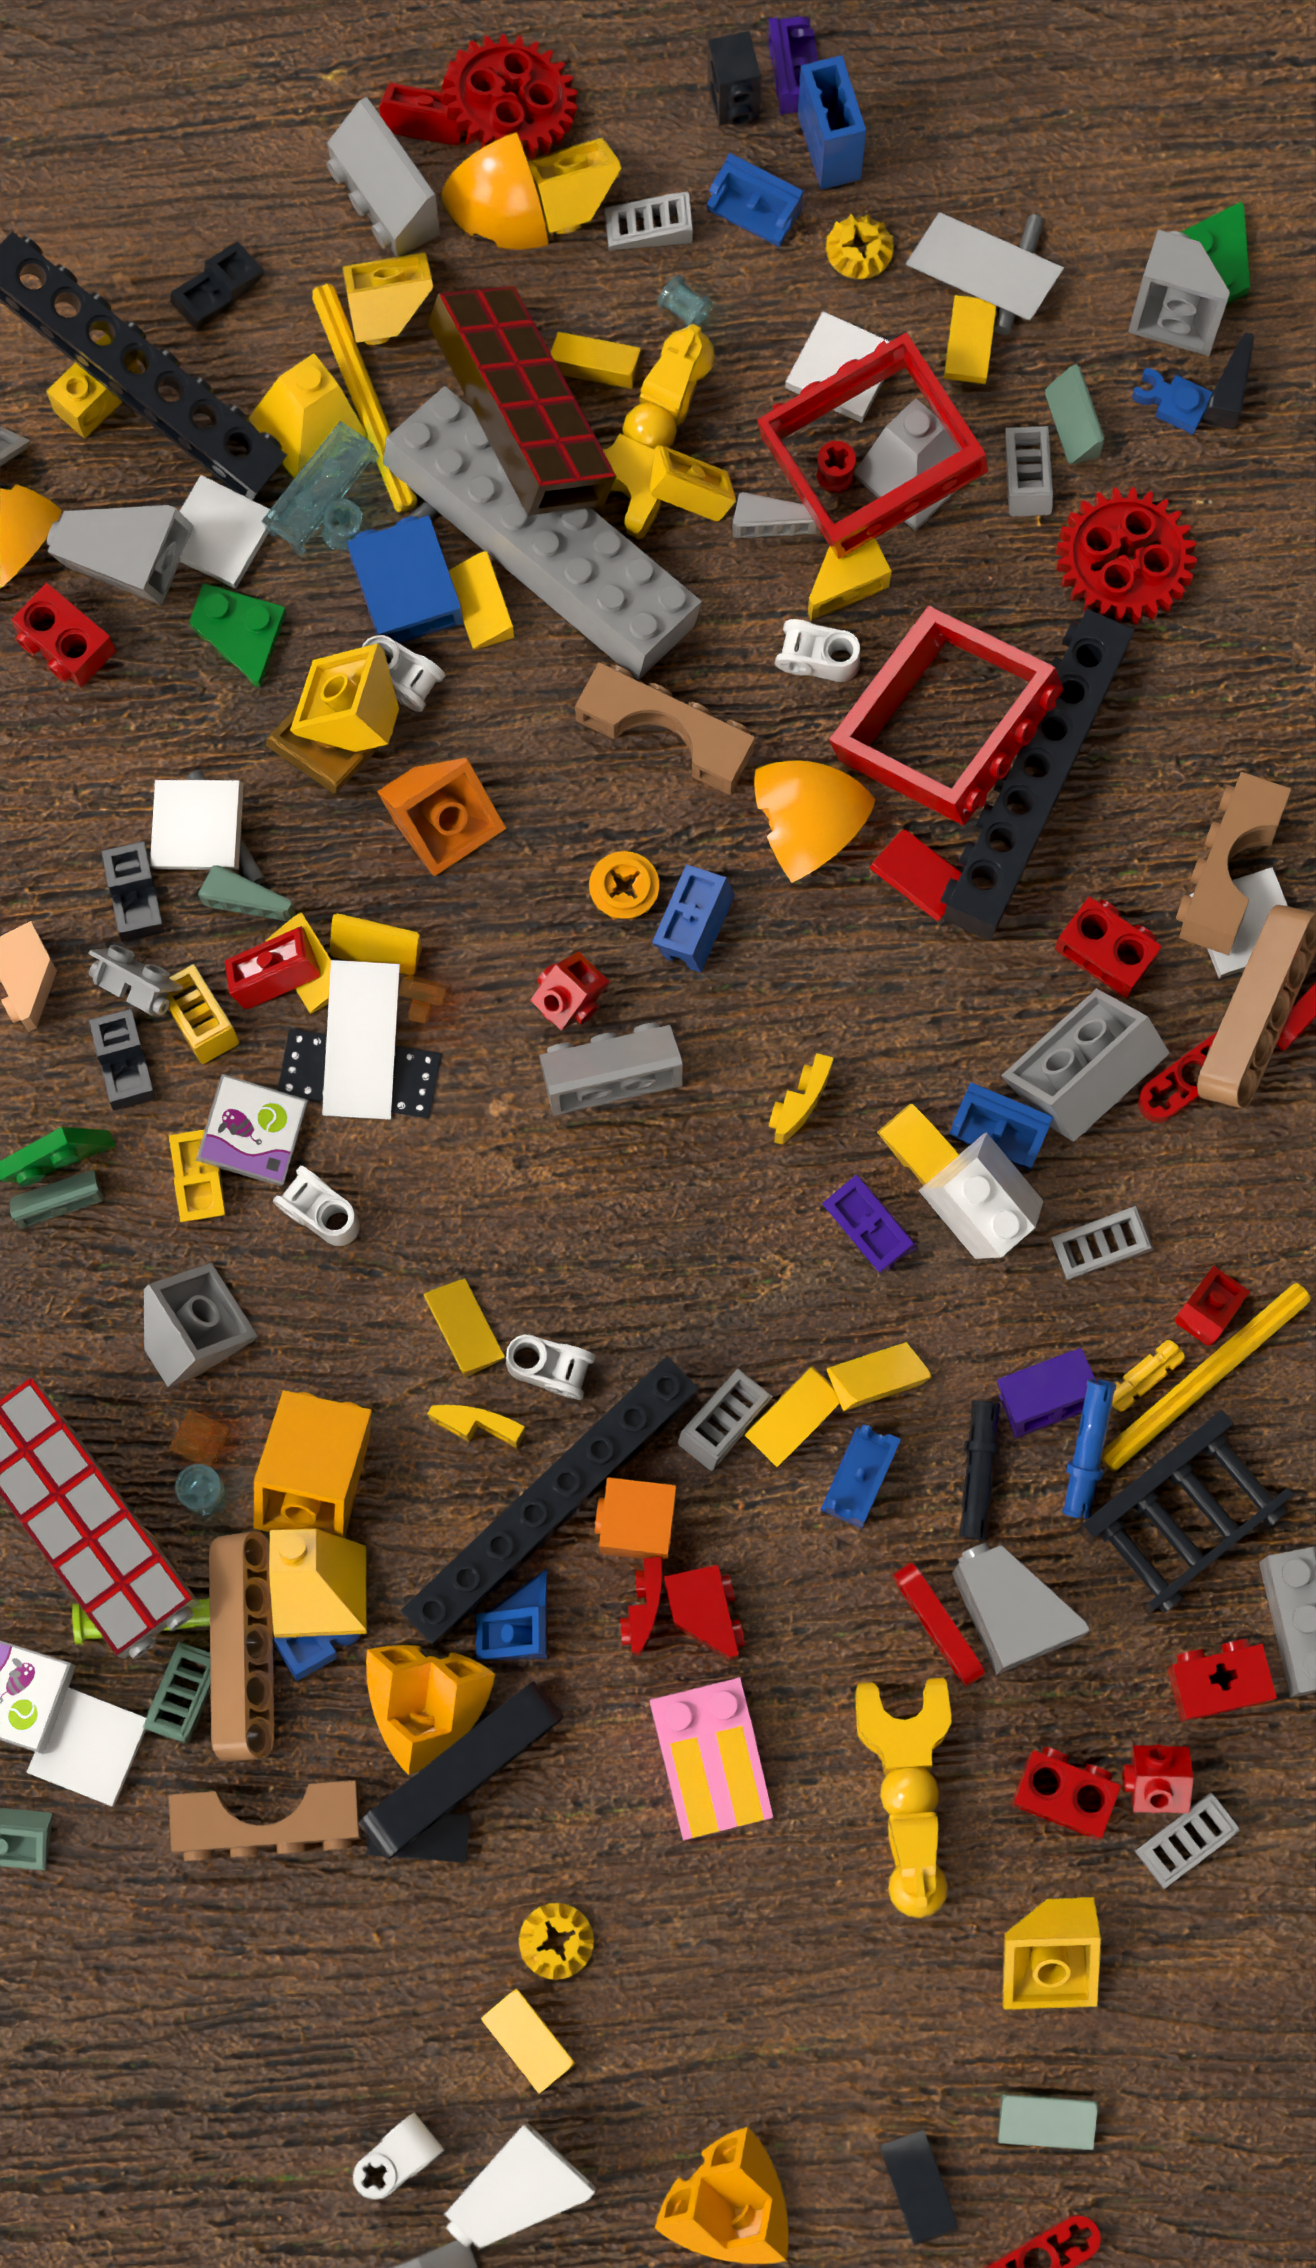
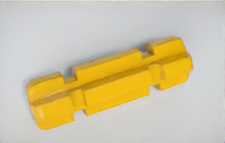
M1166 1340L1155 1349L1156 1355L1154 1357L1149 1354L1122 1377L1124 1380L1122 1384L1118 1381L1115 1383L1117 1387L1114 1391L1112 1406L1120 1412L1125 1411L1135 1402L1133 1398L1135 1395L1139 1397L1144 1395L1168 1374L1166 1371L1168 1368L1174 1370L1184 1361L1185 1355L1176 1343Z

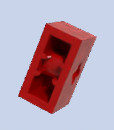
M1242 1639L1222 1644L1223 1653L1205 1657L1203 1649L1176 1655L1178 1663L1168 1667L1167 1672L1180 1722L1260 1705L1277 1699L1263 1644L1250 1646L1248 1639ZM1216 1667H1218L1221 1674L1229 1673L1231 1681L1224 1685V1691H1222L1220 1684H1211L1209 1677L1217 1672Z

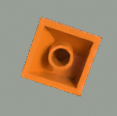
M466 758L414 767L377 791L395 824L433 876H436L506 829Z

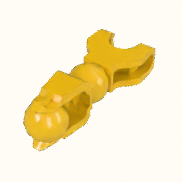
M694 324L673 332L665 340L661 350V358L648 374L641 387L640 405L635 406L625 417L622 427L623 435L619 433L614 444L607 449H603L616 474L611 490L623 492L630 498L629 508L625 516V526L627 534L636 539L645 537L662 506L661 500L652 497L650 493L655 448L658 445L669 448L673 444L677 433L676 425L679 426L680 423H683L687 416L697 382L711 370L715 359L714 346L709 338L701 332V328Z
M943 1677L927 1680L923 1691V1709L916 1717L907 1720L893 1718L884 1711L879 1696V1688L875 1683H858L855 1693L858 1737L870 1751L877 1754L881 1759L883 1774L886 1775L881 1784L880 1797L883 1807L890 1815L888 1819V1838L895 1863V1869L889 1878L888 1892L891 1902L900 1912L909 1917L916 1918L927 1917L938 1911L945 1902L948 1891L945 1874L936 1864L938 1818L934 1810L939 1802L940 1791L936 1779L930 1773L932 1768V1751L942 1743L951 1725L948 1687Z

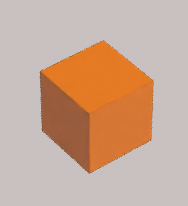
M607 1477L605 1498L599 1497L595 1522V1534H600V1554L635 1559L662 1557V1562H668L676 1485Z

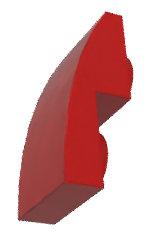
M662 1557L643 1558L644 1570L635 1571L637 1598H646L647 1604L628 1606L629 1617L620 1618L622 1646L631 1645L632 1656L642 1655L655 1626L661 1599Z

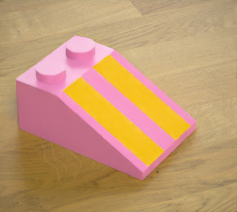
M740 1678L650 1700V1707L683 1841L773 1818Z

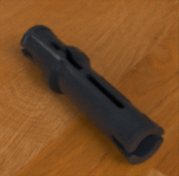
M972 1401L969 1439L964 1442L963 1450L967 1452V1466L959 1538L988 1541L995 1455L1000 1454V1445L997 1444V1427L1001 1404L989 1401Z

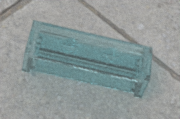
M340 421L261 522L266 531L273 537L276 534L290 543L295 553L302 556L306 550L304 545L369 462L375 463L379 458L374 444Z

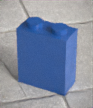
M843 56L801 65L798 119L821 190L861 180L866 128Z
M429 515L422 518L417 516L406 517L398 521L394 527L381 531L376 529L365 530L357 534L353 540L347 541L350 559L376 635L387 636L401 644L463 624L461 606Z

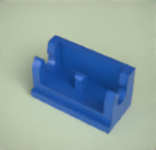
M729 153L726 162L709 189L712 195L707 202L706 210L780 248L802 212L803 190Z
M686 864L652 941V944L659 948L661 954L667 960L673 961L674 957H678L685 961L691 970L702 972L735 897L727 878Z
M970 1082L948 1136L971 1145L987 1132L1013 1164L1031 1171L1053 1117Z
M862 1425L861 1428L857 1427L820 1510L862 1529L901 1439L891 1434L882 1436L872 1431V1427L868 1425Z

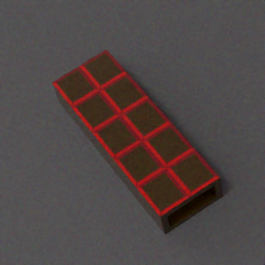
M515 286L438 293L428 326L527 515L604 506L616 479V474Z

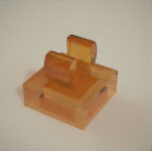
M412 975L404 977L399 996L413 999L408 1020L426 1024V1021L429 1022L433 1004L439 1006L447 1004L452 985Z
M189 1408L168 1449L211 1471L232 1430Z

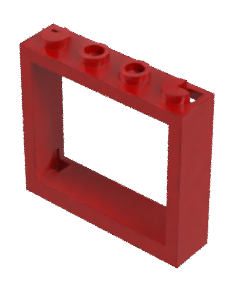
M907 332L887 344L885 341H882L872 353L860 360L852 359L844 363L836 374L822 382L815 381L808 384L802 389L800 395L786 403L772 405L773 410L757 419L761 438L838 560L988 473L986 453ZM906 368L959 451L834 524L782 442V439Z
M928 605L830 737L829 742L839 762L965 826L976 809L984 806L987 794L998 779L1000 780L1007 775L1011 768L1012 760L1022 746L1031 742L1035 736L1038 724L1048 711L1053 710L1057 706L1055 701L1064 689L1054 666ZM946 642L1029 682L952 789L869 747Z

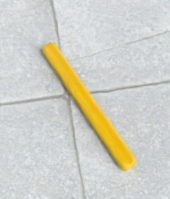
M331 284L318 286L313 289L312 299L361 424L367 434L368 442L394 508L399 513L412 510L417 506L415 492L405 482L395 476L387 466L383 465L386 437L391 434V431L334 286Z
M1299 1283L1292 1284L1103 1449L1102 1463L1109 1470L1115 1472L1302 1310L1311 1301V1297L1304 1287Z

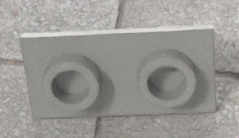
M110 945L109 948L95 949L89 952L91 956L99 959V961L92 964L89 970V976L93 978L94 984L118 997H124L128 985L132 986L126 1001L149 1015L165 1014L170 1005V1001L166 999L168 992L183 989L182 985L169 979L170 973L167 970L152 964H142L134 959L135 954L131 950L122 946Z

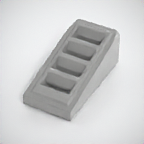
M689 192L672 193L605 208L609 250L692 243L693 229ZM670 215H678V223L670 225ZM661 216L662 227H653V217ZM644 217L645 230L637 232L636 218ZM620 219H627L628 234L620 235Z
M1048 426L1006 428L1009 515L1037 516L1051 514L1053 489ZM1040 445V449L1016 450L1015 446ZM1022 462H1041V464H1020V465H1017L1016 463H1022ZM1040 478H1041L1040 481H1018V480H1017V479H1040Z
M745 492L739 493L733 519L732 537L754 538L821 534L804 504Z
M1136 1206L1052 1237L1067 1280L1154 1250L1141 1212ZM1129 1222L1137 1244L1128 1246L1121 1224ZM1109 1228L1112 1229L1119 1248L1118 1251L1111 1253L1103 1231ZM1094 1234L1102 1257L1094 1259L1086 1236ZM1077 1240L1085 1261L1084 1264L1078 1266L1069 1242Z
M737 1369L681 1431L678 1440L679 1446L707 1469L713 1471L764 1410L773 1396ZM734 1389L753 1403L750 1409L731 1395ZM721 1404L726 1405L741 1419L737 1422L720 1408ZM712 1418L729 1433L726 1436L723 1435L707 1421ZM698 1432H700L702 1435H704L708 1440H706V1439H705L703 1436H701Z
M1210 1793L1190 1807L1189 1813L1181 1814L1134 1852L1161 1887L1165 1889L1236 1835L1240 1829L1215 1796ZM1204 1810L1221 1830L1216 1836H1214L1199 1816ZM1188 1822L1192 1824L1206 1842L1201 1848L1198 1847L1183 1827ZM1175 1834L1191 1856L1185 1860L1168 1839L1171 1835ZM1158 1845L1162 1847L1176 1865L1170 1872L1153 1851Z

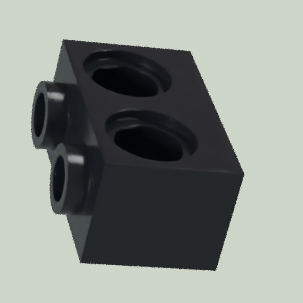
M750 31L708 39L707 83L719 126L727 124L740 126L750 122L752 119L759 118L761 73Z

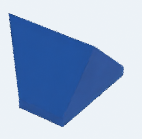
M547 1568L487 1612L476 1614V1660H548Z

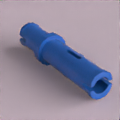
M1095 1379L1087 1380L1086 1396L1073 1461H1069L1067 1464L1066 1472L1070 1474L1062 1512L1075 1518H1080L1081 1513L1083 1518L1088 1519L1091 1517L1096 1483L1103 1476L1104 1469L1100 1467L1114 1391L1117 1387L1115 1383L1107 1380L1098 1379V1383H1096Z

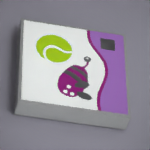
M222 1074L195 1161L282 1186L308 1100Z
M0 1641V1740L44 1754L76 1666Z

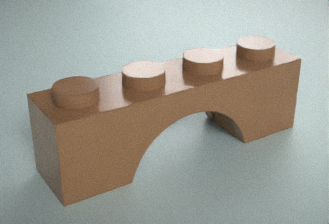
M601 663L597 664L575 705L577 722L614 740L630 728L640 725H659L668 728L678 734L689 748L692 757V777L726 794H732L754 752L755 737L750 735L748 728L732 720H728L727 723L711 716L712 714L707 708L698 703L689 702L685 704L672 698V693L661 685L650 683L647 686L635 680L633 674L621 666L611 665L608 667Z
M1244 772L1240 773L1235 787L1226 786L1218 809L1224 811L1225 815L1221 823L1212 822L1204 846L1211 848L1207 860L1198 858L1190 883L1196 884L1197 887L1193 897L1184 895L1176 916V920L1183 922L1179 935L1180 939L1228 956L1230 955L1242 924L1249 898L1240 892L1231 880L1228 862L1237 853L1247 848L1272 845L1291 792L1290 788Z
M356 1780L308 1784L302 1802L291 1815L282 1821L264 1826L250 1825L239 1820L228 1809L221 1794L216 1791L169 1795L171 1852L176 1854L183 1853L184 1862L212 1860V1851L230 1850V1858L259 1856L258 1847L277 1846V1854L304 1853L305 1844L322 1842L324 1851L352 1849L351 1840L362 1839V1828L358 1824L361 1820L359 1783Z

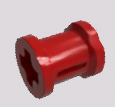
M830 441L824 444L817 456L818 471L816 480L819 486L827 492H843L852 484L856 454L850 445L842 441Z

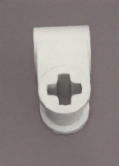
M793 619L785 621L783 631L786 633L782 653L776 656V667L787 673L810 675L836 682H845L857 675L860 668V644L852 633L846 630L818 626L804 620ZM838 650L848 652L851 658L844 662H837L830 655Z
M375 635L363 643L362 647L378 643L383 647L385 655L392 659L388 664L397 700L414 711L422 712L426 706L424 699L434 684L441 682L445 677L443 670L431 660L415 654L387 636Z
M300 1165L296 1170L297 1178L282 1196L276 1195L273 1203L293 1220L308 1227L327 1243L334 1246L350 1244L357 1237L360 1226L353 1207L318 1176ZM344 1213L348 1215V1221L343 1228L339 1230L326 1228V1222L333 1214Z
M522 1335L510 1342L507 1348L506 1365L509 1373L519 1381L545 1388L552 1393L567 1398L582 1400L584 1392L581 1390L584 1377L588 1365L594 1363L596 1356L589 1351L575 1346L554 1343L533 1335ZM522 1348H531L538 1354L540 1360L533 1368L524 1369L514 1362L513 1357L515 1353ZM573 1363L574 1366L570 1375V1379L566 1380L569 1366Z
M414 2112L391 2130L381 2140L382 2142L358 2162L353 2173L354 2185L357 2191L364 2197L371 2199L385 2198L406 2180L413 2178L444 2149ZM369 2165L375 2168L386 2167L388 2172L383 2176L386 2183L383 2189L374 2185L369 2188L365 2186L364 2182L369 2177L366 2168Z

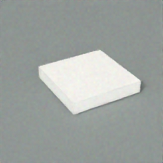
M823 311L786 380L785 388L800 394L802 389L808 384L815 381H824L836 374L844 363L852 359L860 360L872 353L882 341H885L886 344L889 341ZM883 381L833 410L862 423Z
M201 475L180 510V513L194 525L180 556V562L236 589L277 519L276 512Z
M155 780L150 867L154 869L211 870L213 865H219L227 870H239L244 784L239 780Z
M1273 867L1232 880L1238 890L1249 898V902L1230 955L1208 949L1219 979L1245 970L1271 909L1279 904L1288 906Z
M68 1688L45 1753H34L27 1773L115 1807L146 1729L143 1728L146 1718Z

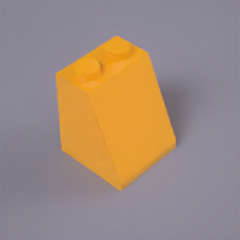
M282 1391L254 1479V1529L270 1532V1530L317 1528L342 1538L346 1537L370 1438L371 1409L362 1408L352 1402L339 1403L321 1399L308 1392L294 1393Z

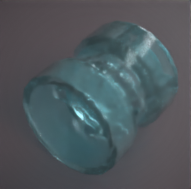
M204 1464L190 1465L182 1470L176 1479L175 1491L177 1497L189 1511L197 1515H208L222 1506L226 1496V1488L223 1480L211 1467Z

